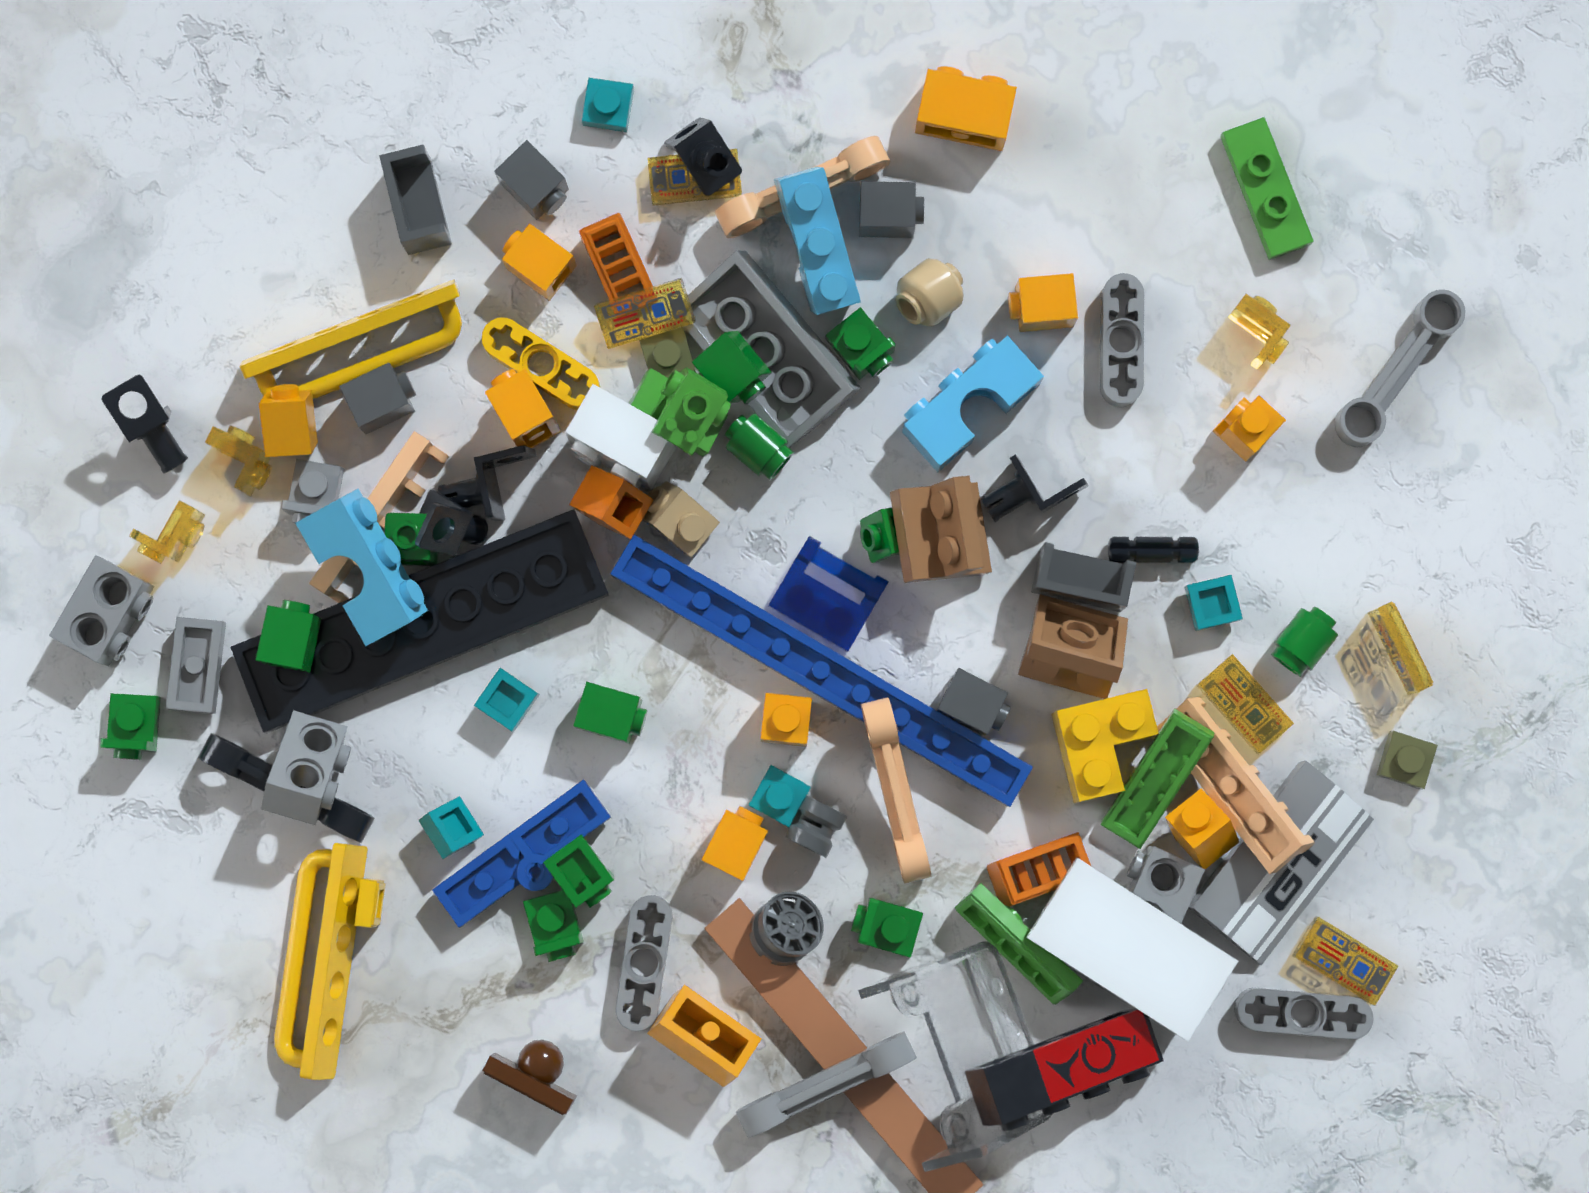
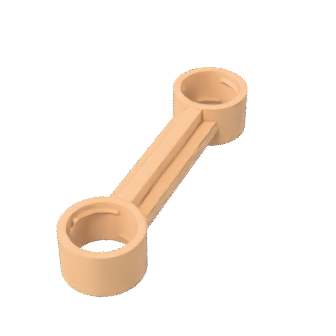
M871 136L848 146L837 157L815 167L824 168L829 188L832 189L845 182H857L880 172L890 164V159L878 136ZM774 185L757 194L754 192L746 193L727 201L715 211V215L726 238H735L758 228L767 218L782 212V208Z
M887 697L861 704L864 723L876 764L903 882L905 884L932 877L901 753L897 726L890 700Z

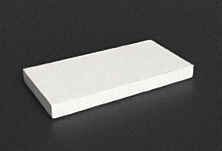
M1079 858L1075 859L1026 937L1188 1042L1239 962Z

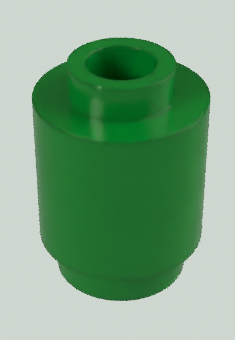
M755 413L748 419L740 415L724 435L729 439L725 448L757 476L763 474L769 480H772L782 470L794 454L786 446L788 441Z
M1315 606L1310 612L1301 608L1274 642L1277 647L1271 656L1289 671L1301 677L1307 669L1312 671L1338 637V634L1332 629L1336 621Z

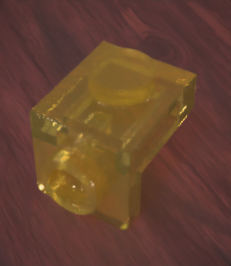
M1245 294L1228 318L1265 343L1250 363L1251 366L1258 369L1266 360L1272 364L1276 362L1289 344V341L1284 339L1283 336L1291 325L1276 315L1277 309L1269 301L1260 296L1252 298Z
M232 425L229 426L227 432L213 426L205 443L214 450L245 464L234 488L251 497L255 488L260 490L267 482L272 466L268 464L271 457H265L264 450L252 445L255 437Z
M179 500L157 541L134 528L129 537L140 542L137 551L152 560L162 564L167 556L179 563L187 547L193 548L199 541L205 527L201 523L205 514Z

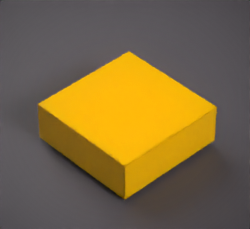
M361 879L354 926L372 928L380 925L386 886L384 880Z

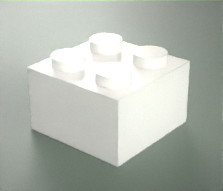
M592 384L565 431L572 445L570 449L575 452L574 457L590 467L593 465L597 468L602 463L609 467L614 475L625 479L639 489L643 486L652 491L677 447L651 432L657 419Z

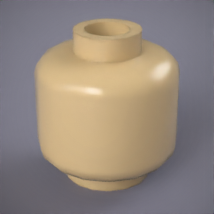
M928 258L899 279L895 299L896 305L903 317L910 323L930 327L935 326L961 306L964 297L961 286L963 278L958 269L952 264H944L937 259Z

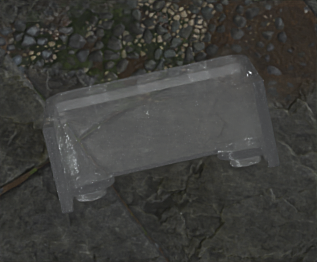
M983 941L900 971L858 990L861 999L890 990L893 1004L903 1015L907 1017L924 1015L949 1082L955 1102L944 1108L940 1121V1132L948 1149L922 1162L925 1172L984 1157L1051 1118L1052 1114L1043 1115L1042 1110L1028 1115L1030 1123L1003 1132L1001 1125L983 1126L964 1071L1034 1045L1001 955L991 943Z

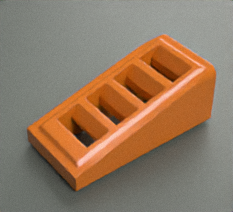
M621 213L611 215L579 230L581 240L611 304L632 298L633 304L638 306L637 310L646 307L647 301L658 298ZM618 232L620 238L596 248L595 242ZM626 249L627 256L604 266L601 259ZM632 266L634 267L636 273L616 282H611L610 276ZM636 284H642L644 290L619 300L616 293ZM643 295L642 303L636 304L633 300L634 296ZM637 296L635 301L641 302V297ZM659 299L649 302L648 306L659 301ZM630 301L613 305L612 308L615 314L631 310L632 305ZM624 304H628L629 308L625 309ZM621 306L622 310L618 311L617 307ZM634 310V311H631V312H627V313H624V314H621V315H617L616 317H617V318L624 317V316H626V315H628V314H631V313H633V312H635V311H637V310Z
M1079 832L987 865V871L997 898L1005 906L1010 907L1056 890L1067 873L1058 850L1060 848H1066L1071 865L1076 858H1079L1091 866ZM1044 854L1048 855L1056 876L1054 881L1050 880L1042 858ZM1027 860L1030 861L1038 886L1034 888L1024 865V862ZM1008 867H1012L1020 893L1017 892Z

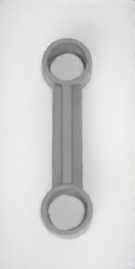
M1435 290L1417 304L1413 317L1415 325L1364 395L1361 398L1351 400L1337 413L1335 431L1345 444L1352 447H1363L1372 443L1383 433L1386 425L1385 411L1437 340L1450 336L1462 325L1465 319V306L1457 294L1449 290ZM1440 300L1451 307L1454 314V322L1449 329H1436L1428 323L1425 317V308L1429 302ZM1352 407H1362L1368 410L1375 420V428L1372 435L1361 438L1351 434L1345 425L1346 412Z
M905 1031L789 1087L763 1096L738 1109L736 1114L747 1137L750 1138L870 1079L888 1074L910 1063L917 1057Z

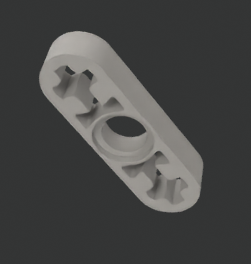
M1120 273L1112 276L1106 282L1101 292L1100 392L1104 400L1110 405L1126 407L1137 400L1144 386V288L1135 276ZM1119 285L1126 286V292L1134 294V298L1129 299L1126 304L1125 317L1134 315L1135 321L1128 318L1109 320V315L1117 317L1119 313V300L1111 298L1110 295L1117 291ZM1119 328L1130 331L1135 339L1134 348L1123 353L1114 350L1109 341L1112 331ZM1109 360L1118 363L1135 360V366L1127 364L1125 367V380L1128 383H1133L1134 388L1128 389L1124 397L1118 396L1117 388L1110 387V383L1115 382L1118 377L1119 364L1110 366Z
M648 895L638 899L633 904L629 916L616 1002V1016L623 1027L632 1031H641L650 1027L656 1020L659 1012L673 913L669 903L656 895ZM649 903H656L657 912L664 914V921L655 923L652 936H662L661 947L648 941L633 942L635 932L642 936L645 934L646 922L638 919L639 910H647ZM648 949L656 955L658 966L652 975L640 976L633 971L631 958L637 950ZM627 979L638 984L655 983L654 993L646 989L644 990L643 1005L650 1007L651 1012L650 1015H643L640 1022H633L632 1014L624 1011L625 1003H632L636 994V988H626Z
M1249 988L1239 994L1234 1004L1235 1016L1239 1023L1254 1031L1359 1039L1365 1036L1373 1025V1012L1370 1006L1364 1000L1353 996ZM1255 996H1260L1261 1004L1279 1007L1278 997H1284L1285 999L1280 1010L1283 1025L1276 1026L1279 1016L1267 1014L1260 1015L1259 1022L1254 1023L1253 1015L1245 1012L1246 1004H1254ZM1300 1000L1310 1001L1316 1009L1315 1020L1306 1027L1297 1026L1291 1018V1009ZM1331 1001L1328 1011L1343 1013L1347 1012L1349 1004H1353V1011L1361 1014V1022L1353 1023L1351 1030L1347 1031L1346 1023L1327 1020L1329 1030H1323L1327 1018L1324 1002Z

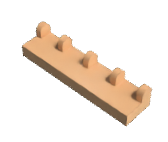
M415 431L367 498L376 510L377 522L384 529L386 514L391 513L406 489L420 498L426 490L413 482V479L429 456L442 464L449 458L447 454L433 446L429 440ZM345 556L331 557L323 562L309 584L338 603L349 599L347 595L337 590L357 563Z
M1187 698L1176 709L1215 732L1214 738L1191 771V774L1208 796L1229 817L1236 832L1269 874L1278 872L1296 855L1302 854L1315 844L1314 840L1310 835L1304 836L1286 813L1289 810L1283 801L1277 802L1259 779L1258 775L1260 772L1254 765L1249 766L1229 741L1231 735L1228 731L1220 729L1204 709L1206 703L1202 698ZM1168 717L1157 726L1158 731H1160Z

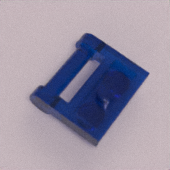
M809 536L768 607L848 653L889 581L879 575L873 578L821 548L822 542ZM813 563L865 593L860 605L805 574L809 564Z

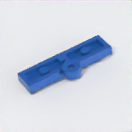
M583 779L436 886L432 891L457 926L461 928L520 884L525 889L531 891H540L547 888L553 882L554 877L543 861L581 833L586 837L612 817Z

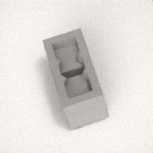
M95 555L49 636L89 659L109 666L112 660H119L126 651L130 642V637L127 634L135 620H141L149 611L153 602V596L150 594L155 586L112 562ZM123 581L127 587L126 597L121 603L112 605L109 600V590L115 583ZM100 621L104 629L103 637L97 644L89 645L86 640V630L92 623Z
M293 710L266 782L261 810L316 825L321 809L331 810L339 784L332 781L334 772L344 773L351 747L343 744L348 726Z
M1147 846L1145 853L1137 851L1129 866L1127 876L1133 880L1128 890L1181 924L1205 869L1155 846ZM1161 863L1169 866L1174 875L1172 885L1164 891L1158 890L1151 881L1153 869Z

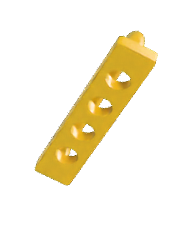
M455 279L243 360L239 367L245 379L254 376L258 388L264 396L266 392H271V387L277 386L271 369L428 308L438 306L444 322L443 328L440 331L298 386L299 390H312L313 399L339 390L340 385L384 364L390 363L393 368L445 349L453 344L460 335L462 327L461 315L454 299L460 296Z
M334 843L332 849H318L308 854L302 861L298 871L274 1034V1047L278 1057L285 1064L300 1068V1078L326 1080L334 1079L336 1074L357 928L354 924L360 881L364 879L368 851L366 846ZM328 867L329 875L304 1047L302 1050L294 1046L293 1033L316 875L320 868Z

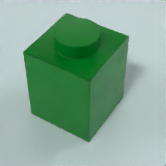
M738 331L724 332L692 361L705 379L727 392L728 398L726 401L731 404L738 403L741 400L744 404H748L766 388L762 381L772 373Z
M283 600L281 608L267 605L256 661L267 665L310 673L322 618L310 614V605L300 602Z
M586 681L573 726L583 731L630 744L632 734L636 736L641 735L648 710L640 708L642 699L639 696Z

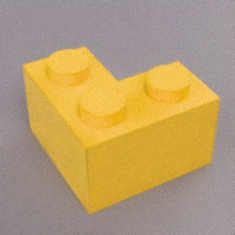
M1147 689L1057 710L1051 714L1073 803L1125 791L1114 746L1159 734Z

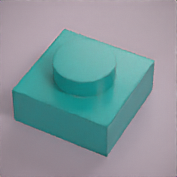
M589 77L582 115L583 126L627 132L634 93L633 84Z
M1232 574L1189 584L1184 587L1195 631L1243 619Z
M499 668L474 706L514 732L540 694L502 668Z
M770 765L749 806L789 828L811 786Z
M460 796L428 812L418 820L442 859L449 857L484 836Z

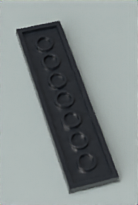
M575 509L408 575L421 588L424 604L428 611L409 624L365 646L342 606L353 598L313 613L322 619L310 673L267 665L256 661L261 635L231 646V651L263 733L267 734L287 726L293 710L312 716L609 596Z

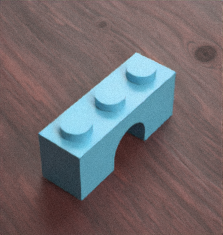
M814 167L774 179L784 219L791 230L800 261L798 269L810 311L819 315L860 303L861 300L824 168Z
M1008 335L998 344L994 339L985 343L972 356L977 361L964 373L959 368L954 370L938 385L942 390L938 396L931 402L922 398L904 414L908 421L904 424L902 433L937 473L971 445L975 435L964 424L960 414V407L966 400L976 396L990 398L1007 414L1041 384L1044 378L1043 374Z
M359 488L295 523L318 564L334 556H345L352 559L360 567L364 577L363 589L358 596L342 606L365 646L409 624L428 611L424 604L421 588L414 580L409 578L400 562L401 556L397 546L385 536L377 522V513L373 504L363 497Z

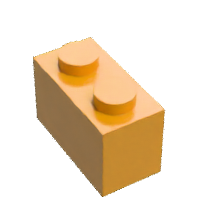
M941 66L937 70L928 69L915 133L1003 151L1017 87L1008 85L1007 80L997 76L987 75L982 76L981 79L963 76L964 73L961 70L953 67Z
M515 369L508 370L491 381L492 388L485 391V394L517 447L525 445L534 448L561 432L526 369L518 373Z
M685 984L672 995L647 1033L722 1087H725L738 1077L761 1041L759 1036Z

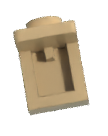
M667 481L661 486L654 488L648 494L653 499V502L642 519L691 558L720 523L684 490Z

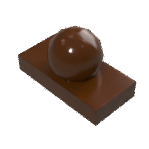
M534 1040L525 1045L519 1053L517 1064L497 1053H493L489 1056L482 1070L484 1071L483 1074L561 1115H566L570 1111L577 1095L553 1083L561 1075L564 1061L559 1048L550 1041Z

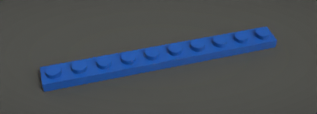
M633 535L610 573L611 576L863 723L864 718L861 704L888 697L897 726L899 744L1007 807H1011L1033 766L636 535Z

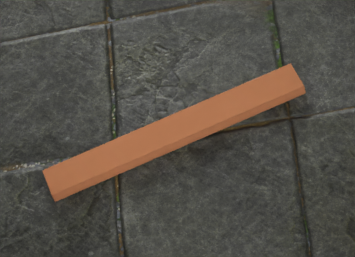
M738 898L704 928L824 1070L867 1049V1046L796 963L788 966H778L771 964L772 960L764 955L760 957L757 954L749 937V934L752 932V923L750 921L754 914L741 898ZM889 1073L870 1079L843 1092L928 1193H975L984 1185Z

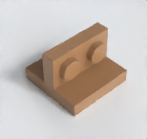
M958 476L932 486L901 488L890 492L904 583L980 576L992 572L978 482L971 483L970 476Z
M1040 594L1018 675L1095 697L1108 698L1113 682L1118 683L1123 669L1128 618Z

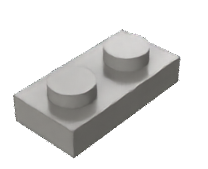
M176 617L166 709L216 714L226 622Z

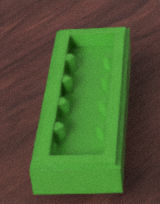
M1265 117L1222 132L1220 138L1268 260L1310 246L1314 240Z
M1174 708L1160 729L1159 734L1155 737L1125 783V791L1118 794L1103 817L1101 826L1141 849L1214 738L1215 732Z
M982 883L978 884L954 907L974 929L1052 1004L1056 1005L1068 997L1083 982L1062 960L1026 938L1030 929L1023 923L1021 916L1013 908L1005 906Z

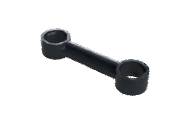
M210 733L198 756V759L206 764L238 778L263 792L265 791L266 782L273 766L253 755L248 750L213 733ZM336 797L334 798L331 810L322 808L318 818L327 827L360 843L363 842L375 817Z

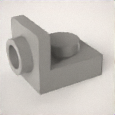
M296 459L288 500H283L281 509L287 514L293 515L292 522L296 523L338 500L344 469L341 466Z

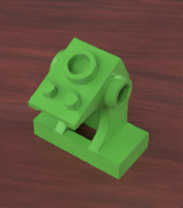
M687 367L681 372L674 370L668 378L650 368L645 372L629 402L630 405L657 419L651 431L652 433L674 444L690 456L696 452L702 457L709 453L728 417L727 413L731 406V403L726 401L728 395L725 390Z

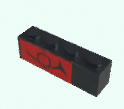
M1133 1008L1114 1013L964 1072L982 1125H1001L1002 1131L1005 1132L1030 1123L1028 1115L1036 1111L1042 1110L1043 1115H1050L1069 1108L1070 1103L1068 1099L1082 1094L1083 1099H1090L1110 1091L1108 1083L1122 1078L1123 1084L1143 1079L1150 1075L1148 1067L1164 1060L1149 1016Z

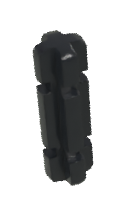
M1112 537L1108 542L1109 561L1125 562L1129 559H1134V562L1171 563L1173 559H1177L1178 563H1193L1198 560L1199 556L1198 539L1195 537H1179L1177 540H1173L1172 537H1135L1134 540H1129V537Z

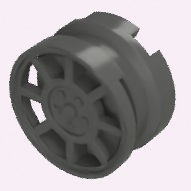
M782 892L772 897L755 912L750 921L752 923V932L749 934L753 948L760 957L764 955L772 960L771 964L792 965L801 960L820 943L824 931L822 915L817 906L806 896L796 892ZM782 899H793L795 900V903L792 901H786Z

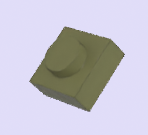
M683 327L639 340L648 370L652 368L667 378L674 370L681 372L686 367L696 373Z
M1389 731L1376 775L1417 789H1425L1438 745L1397 731Z

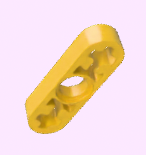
M500 317L491 320L484 327L482 344L491 358L510 370L515 369L517 373L526 369L535 386L566 406L578 410L585 395L579 394L576 399L571 398V388L560 379L557 388L551 386L560 377L564 364L570 366L565 371V374L573 381L580 382L584 377L588 379L586 385L589 390L592 384L600 387L598 378L592 370L515 321ZM507 329L511 330L510 337L512 341L521 348H524L526 340L532 342L523 350L519 364L513 362L518 357L516 351L505 345L500 350L495 349L497 343L492 337L495 332L504 334ZM538 352L549 353L554 358V367L545 376H536L529 371V360Z

